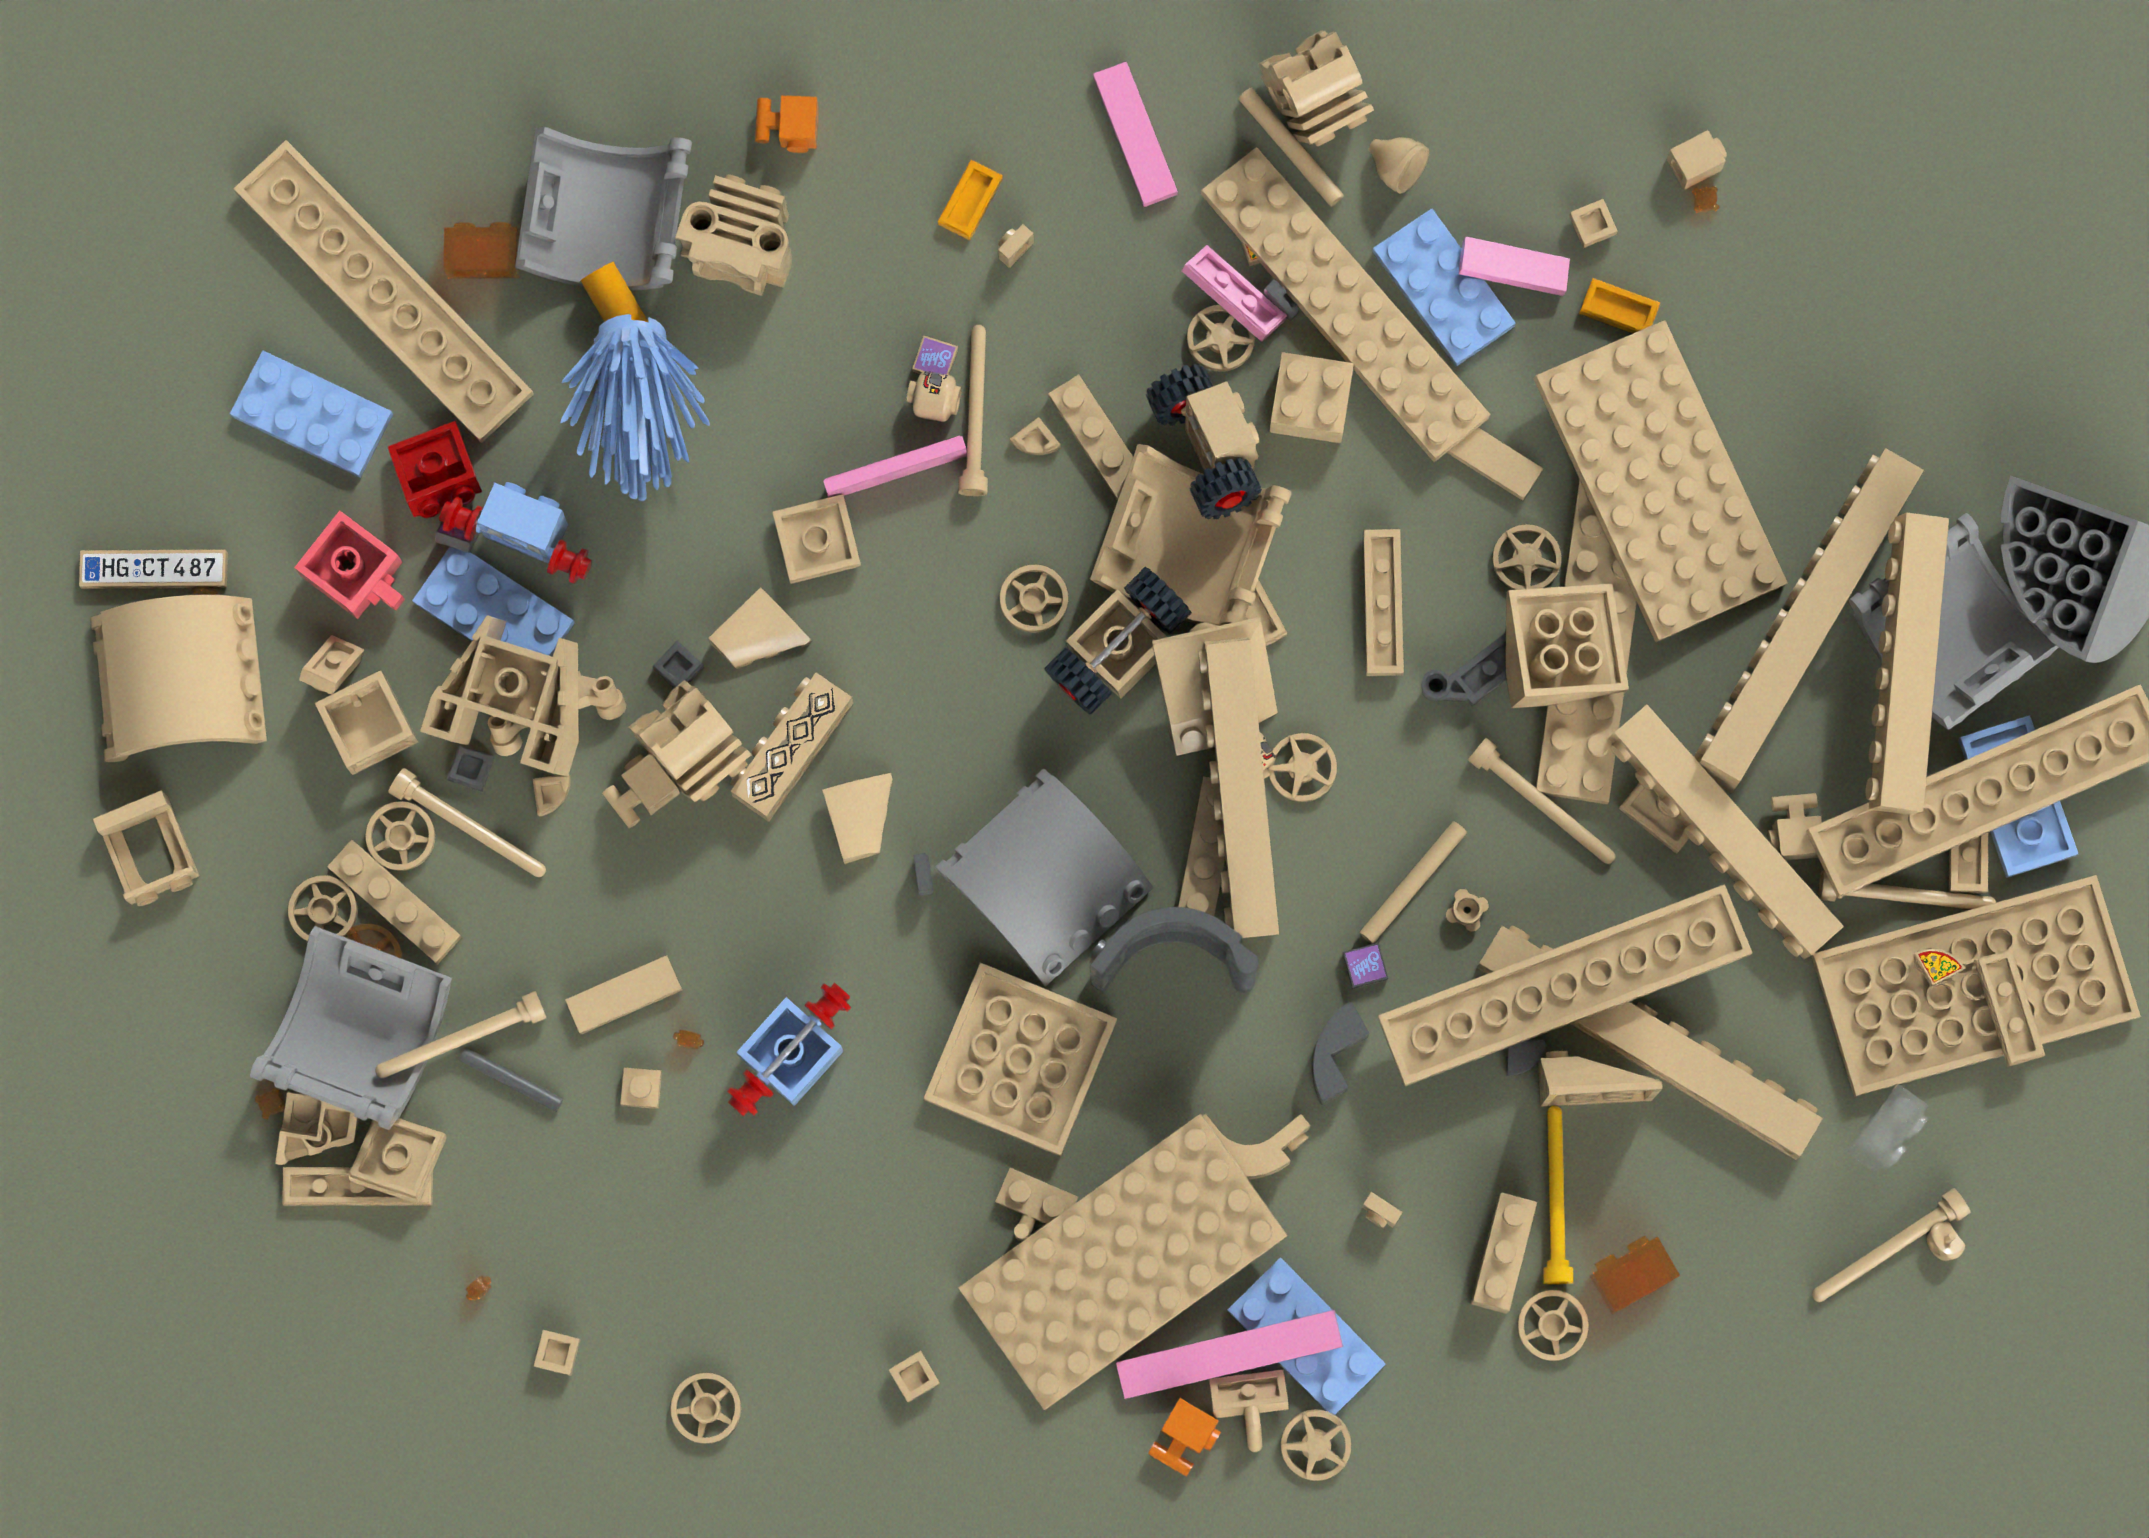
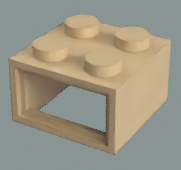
M1282 352L1270 433L1341 443L1354 363Z
M381 670L315 703L346 768L352 775L418 743L386 676Z

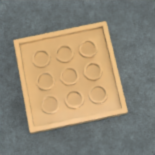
M980 963L923 1099L1061 1157L1111 1037L1117 1018Z

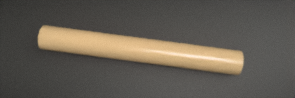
M1251 87L1243 92L1238 100L1329 206L1332 207L1338 203L1344 196L1340 189Z
M1455 821L1449 825L1361 929L1359 934L1371 944L1375 943L1463 839L1467 831Z

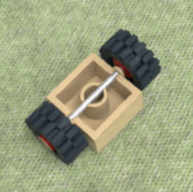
M1194 364L1190 368L1188 365L1182 366L1179 371L1177 368L1170 370L1171 374H1163L1160 376V381L1155 380L1151 383L1152 387L1147 389L1146 398L1158 423L1161 422V425L1166 426L1169 423L1170 426H1174L1178 421L1180 424L1185 423V431L1205 473L1204 475L1198 474L1195 477L1196 481H1192L1190 484L1191 488L1189 489L1202 517L1205 516V519H1210L1211 517L1219 519L1221 515L1225 518L1230 516V513L1233 511L1238 513L1242 511L1241 507L1251 505V500H1256L1262 490L1254 473V462L1258 459L1256 444L1259 443L1257 430L1252 422L1247 424L1242 414L1245 413L1243 401L1238 392L1232 393L1228 382L1213 386L1205 368Z
M1144 567L1124 587L1126 593L1129 594L1130 598L1136 602L1140 609L1133 605L1117 589L1066 640L1068 649L1064 648L1044 668L1051 679L1088 714L1092 715L1112 694L1109 688L1121 699L1156 664L1152 641L1167 638V636L1150 621L1151 618L1164 631L1172 634L1192 613L1184 601L1175 594L1176 592L1149 568Z

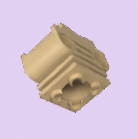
M1319 31L1306 38L1295 49L1296 56L1292 57L1290 53L1273 55L1258 63L1263 73L1261 78L1277 109L1282 115L1294 117L1287 121L1289 128L1300 130L1293 134L1299 142L1308 143L1309 145L1315 143L1316 146L1325 144L1336 137L1334 131L1346 125L1349 129L1355 128L1367 121L1366 114L1374 111L1371 104L1360 102L1368 98L1365 91L1354 89L1362 84L1361 75L1347 46L1342 45L1336 32L1327 34L1325 31Z
M715 175L713 181L715 190L711 189L709 193L710 203L700 201L692 203L683 213L675 236L677 240L681 241L683 247L680 254L681 257L688 258L693 263V275L708 280L730 281L750 293L762 296L766 283L784 288L792 265L790 245L783 222L787 223L789 218L785 197L780 195L781 192L770 186L761 185L760 189L745 185L746 181L734 175H726L725 178ZM708 227V228L705 229V230H702V231L699 230L700 228ZM778 248L775 251L767 252L769 249Z
M684 680L669 693L667 699L662 704L666 709L665 712L660 714L656 709L642 715L628 728L649 754L651 753L663 770L671 776V780L680 787V791L693 802L699 799L705 801L718 791L719 787L717 784L728 774L734 777L748 765L745 760L751 756V753L741 746L742 743L737 737L732 735V729L712 704L704 698L695 686H691Z

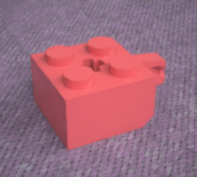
M340 510L294 567L303 579L356 619L362 615L370 603L376 606L379 600H382L397 611L405 601L404 597L391 587L395 582L392 576L403 563L400 557ZM352 559H354L355 567L351 570L347 568L345 571L342 564L346 560L352 563Z

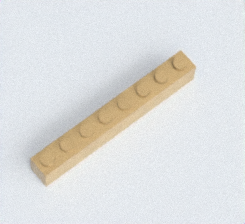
M1904 513L1895 517L1889 528L1888 540L1889 543H1892V553L1885 567V578L1889 580L1888 594L1884 596L1882 602V615L1886 616L1885 631H1882L1879 638V652L1883 653L1882 666L1878 669L1875 679L1876 689L1879 690V699L1872 713V724L1876 726L1875 741H1872L1869 749V761L1873 763L1872 778L1868 779L1865 791L1866 799L1870 800L1869 810L1909 815L1920 813L1924 810L1949 518Z
M1249 637L1204 642L1205 651H1198L1200 673L1208 674L1209 687L1202 688L1204 710H1211L1212 724L1206 725V737L1208 747L1215 746L1216 761L1209 762L1211 784L1218 783L1220 798H1213L1215 820H1222L1223 834L1217 835V847L1219 857L1226 856L1227 871H1220L1222 894L1229 893L1230 907L1224 908L1225 924L1241 934L1243 938L1279 934L1251 642Z
M1645 705L1608 738L1612 742L1610 747L1613 753L1622 762L1628 761L1636 769L1635 776L1642 786L1647 790L1653 789L1662 799L1660 805L1665 812L1672 818L1677 816L1686 826L1684 832L1694 844L1698 846L1702 844L1711 854L1709 860L1712 865L1721 873L1727 872L1736 882L1733 884L1736 892L1746 901L1751 899L1760 910L1758 912L1760 919L1769 928H1776L1785 938L1782 942L1791 954L1796 957L1800 955L1803 959L1812 956L1844 927L1648 705Z

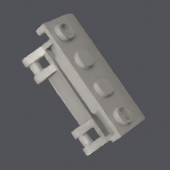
M547 127L536 128L515 268L550 280L583 286L580 281L582 278L608 263L614 262L630 290L661 288L663 284L672 283L674 271L670 267L671 260L676 258L677 246L675 245V236L677 234L684 179L687 178L689 167L685 162L686 155L691 153L692 141L674 137L670 139L668 145L648 148L616 147L580 140Z
M1967 513L1956 519L1957 524L1948 530L1932 718L1948 730L1961 723L1969 714L1984 703L1992 700L1997 693L2013 681L2020 679L2024 673L2043 659L2048 658L2059 648L2047 638L2036 624L2028 619L2014 593L1991 563L1979 540V528L1973 518ZM1878 577L1869 584L1870 588L1863 594L1857 593L1851 597L1849 603L1865 638L1882 663L1883 653L1879 652V638L1882 631H1885L1886 616L1882 615V602L1884 596L1888 594L1889 580L1886 578L1882 580Z
M1043 768L1035 776L1037 778L1036 781L1028 788L1023 786L1016 793L1018 797L966 844L962 842L954 849L956 853L949 860H942L935 868L948 883L954 885L990 921L1018 953L1035 977L1044 986H1047L1154 887L1132 857L1099 819L1066 786Z
M314 926L309 934L302 971L289 1008L264 1055L256 1058L250 1077L259 1081L265 1078L275 1082V1087L283 1090L287 1088L350 1111L354 1113L356 1118L364 1121L367 1118L379 1122L378 1126L390 1130L410 1100L428 1060L385 1078L378 1077L375 1073V1068L380 1063L436 1040L445 1012L452 978Z

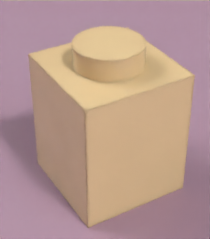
M1709 130L1670 149L1667 161L1683 190L1722 171L1726 161L1724 158L1727 154L1719 138L1713 139Z

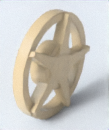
M1220 305L1210 306L1201 310L1192 319L1187 333L1188 349L1195 361L1209 370L1223 372L1236 369L1250 357L1254 348L1255 336L1249 330V338L1235 335V331L1231 327L1235 318L1231 314L1224 323L1214 324L1205 316L1217 312H1228ZM1201 321L1208 330L1207 337L1194 346L1193 331L1197 323ZM1234 344L1248 345L1245 353L1239 359L1231 363L1227 362V352L1233 348ZM1210 348L1213 352L1220 354L1222 364H1215L1205 360L1197 351Z
M1519 525L1507 530L1499 538L1493 551L1495 573L1500 581L1512 590L1545 588L1556 578L1561 566V551L1557 541L1548 531L1535 525ZM1529 531L1540 536L1533 544H1522L1513 534ZM1509 538L1515 548L1512 559L1499 564V550L1504 541ZM1544 538L1548 540L1554 550L1555 563L1542 558L1539 547ZM1539 566L1553 569V572L1545 581L1530 586L1531 573L1535 572ZM1514 567L1518 572L1523 573L1525 586L1510 581L1501 569Z
M1026 565L1013 571L1004 581L1000 592V605L1005 618L1017 629L1030 633L1043 632L1057 625L1065 615L1068 606V591L1063 579L1052 569L1042 565ZM1027 572L1042 573L1037 583H1031L1026 586L1014 580ZM1047 575L1058 583L1063 599L1048 596V592L1044 588ZM1010 584H1012L1020 593V603L1008 611L1006 592ZM1048 605H1062L1058 614L1051 621L1043 624L1041 612ZM1023 611L1034 614L1038 626L1022 624L1013 616Z
M1308 733L1293 734L1281 740L1273 749L1275 758L1282 748L1291 743L1294 755L1287 764H1273L1268 768L1271 774L1269 777L1274 788L1285 798L1296 802H1309L1322 797L1332 787L1337 775V761L1331 747L1323 739ZM1296 741H1313L1323 748L1310 755L1301 752ZM1326 752L1331 760V773L1328 780L1317 772L1318 767L1316 763ZM1274 771L1289 772L1294 780L1292 794L1279 785ZM1314 779L1324 784L1319 791L1313 794L1297 795L1302 783H1307Z
M393 802L378 809L371 817L366 829V843L372 857L382 866L397 871L409 870L423 863L432 852L435 843V829L428 814L417 805L409 802ZM392 809H411L404 821L392 823L383 816V814ZM416 813H419L428 826L429 838L416 835L412 827ZM378 819H380L387 827L385 832L386 840L374 847L372 840L373 829ZM414 843H428L424 852L416 860L408 863V849ZM391 847L399 851L402 864L389 863L383 860L377 852Z
M315 876L302 882L291 895L288 905V917L291 926L306 941H308L309 935L301 930L295 915L309 916L315 922V926L323 929L324 925L335 922L344 927L337 935L345 937L353 928L358 914L357 901L352 890L343 881L331 876ZM316 883H333L340 886L344 891L331 898L327 895H322ZM311 886L314 898L311 899L307 908L295 910L300 894ZM347 895L351 903V914L348 922L338 916V904Z
M1549 1290L1536 1294L1523 1306L1518 1319V1332L1524 1346L1536 1357L1549 1361L1563 1360L1575 1354L1584 1344L1588 1334V1318L1583 1306L1576 1298L1562 1291ZM1548 1296L1564 1298L1557 1311L1545 1312L1535 1302ZM1569 1301L1580 1313L1582 1328L1568 1324L1564 1312ZM1532 1307L1540 1317L1538 1329L1526 1336L1524 1320L1528 1309ZM1567 1332L1581 1333L1579 1341L1572 1349L1559 1354V1339L1564 1337ZM1541 1335L1545 1339L1551 1340L1554 1355L1538 1351L1528 1340Z
M700 1373L684 1380L676 1389L671 1401V1416L678 1431L689 1440L701 1444L715 1443L726 1438L737 1426L741 1415V1401L735 1387L725 1378L712 1373ZM712 1379L724 1384L726 1387L716 1395L704 1393L697 1381ZM693 1383L696 1397L692 1400L691 1406L677 1409L681 1393L688 1385ZM729 1391L735 1403V1412L732 1420L721 1413L720 1402ZM678 1414H692L699 1421L698 1436H694L684 1429L679 1421ZM716 1420L729 1424L722 1433L713 1437L703 1438L707 1424Z
M1308 1410L1296 1415L1285 1427L1281 1439V1451L1286 1464L1295 1474L1308 1480H1325L1339 1473L1348 1462L1351 1453V1437L1346 1425L1336 1415L1324 1410ZM1308 1417H1323L1331 1420L1337 1426L1328 1432L1314 1429ZM1304 1420L1307 1433L1303 1436L1302 1442L1287 1443L1291 1429L1299 1421ZM1340 1430L1344 1435L1346 1444L1342 1459L1331 1451V1439ZM1288 1450L1303 1452L1308 1458L1306 1471L1300 1469L1292 1461ZM1324 1458L1338 1464L1330 1471L1311 1473L1315 1462Z

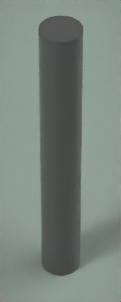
M465 1048L460 1055L459 1061L556 1112L563 1102V1098L468 1048Z

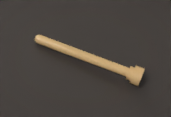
M975 325L971 332L967 466L963 470V476L959 477L958 493L965 496H984L987 494L988 478L984 477V471L981 470L986 329L982 325Z
M1485 738L1469 757L1468 761L1478 769L1481 767L1486 771L1491 769L1602 862L1610 864L1614 861L1615 853L1501 760L1499 758L1501 754L1496 751L1497 746L1489 739Z
M403 768L394 779L389 789L391 795L401 801L404 798L408 801L415 800L535 877H542L545 874L546 867L544 864L420 787L421 782L416 780L417 776Z
M1822 871L1819 879L1818 898L1823 901L1834 902L1837 896L1825 871ZM1869 884L1845 895L1963 909H1975L1996 903V900L1989 896L1880 884Z
M536 991L522 996L523 1000L517 1002V1007L378 1064L375 1068L376 1075L380 1078L388 1077L522 1020L524 1023L532 1021L534 1024L546 1019Z
M1955 1188L1951 1189L1941 1196L1942 1200L1937 1203L1938 1208L1816 1287L1812 1292L1813 1299L1817 1302L1826 1300L1929 1232L1933 1225L1945 1220L1949 1222L1954 1219L1957 1221L1961 1220L1971 1213L1967 1203Z

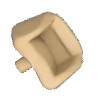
M1949 1222L1933 1225L1927 1235L1928 1247L1940 1260L1956 1259L1961 1256L1965 1249V1243L1960 1239Z

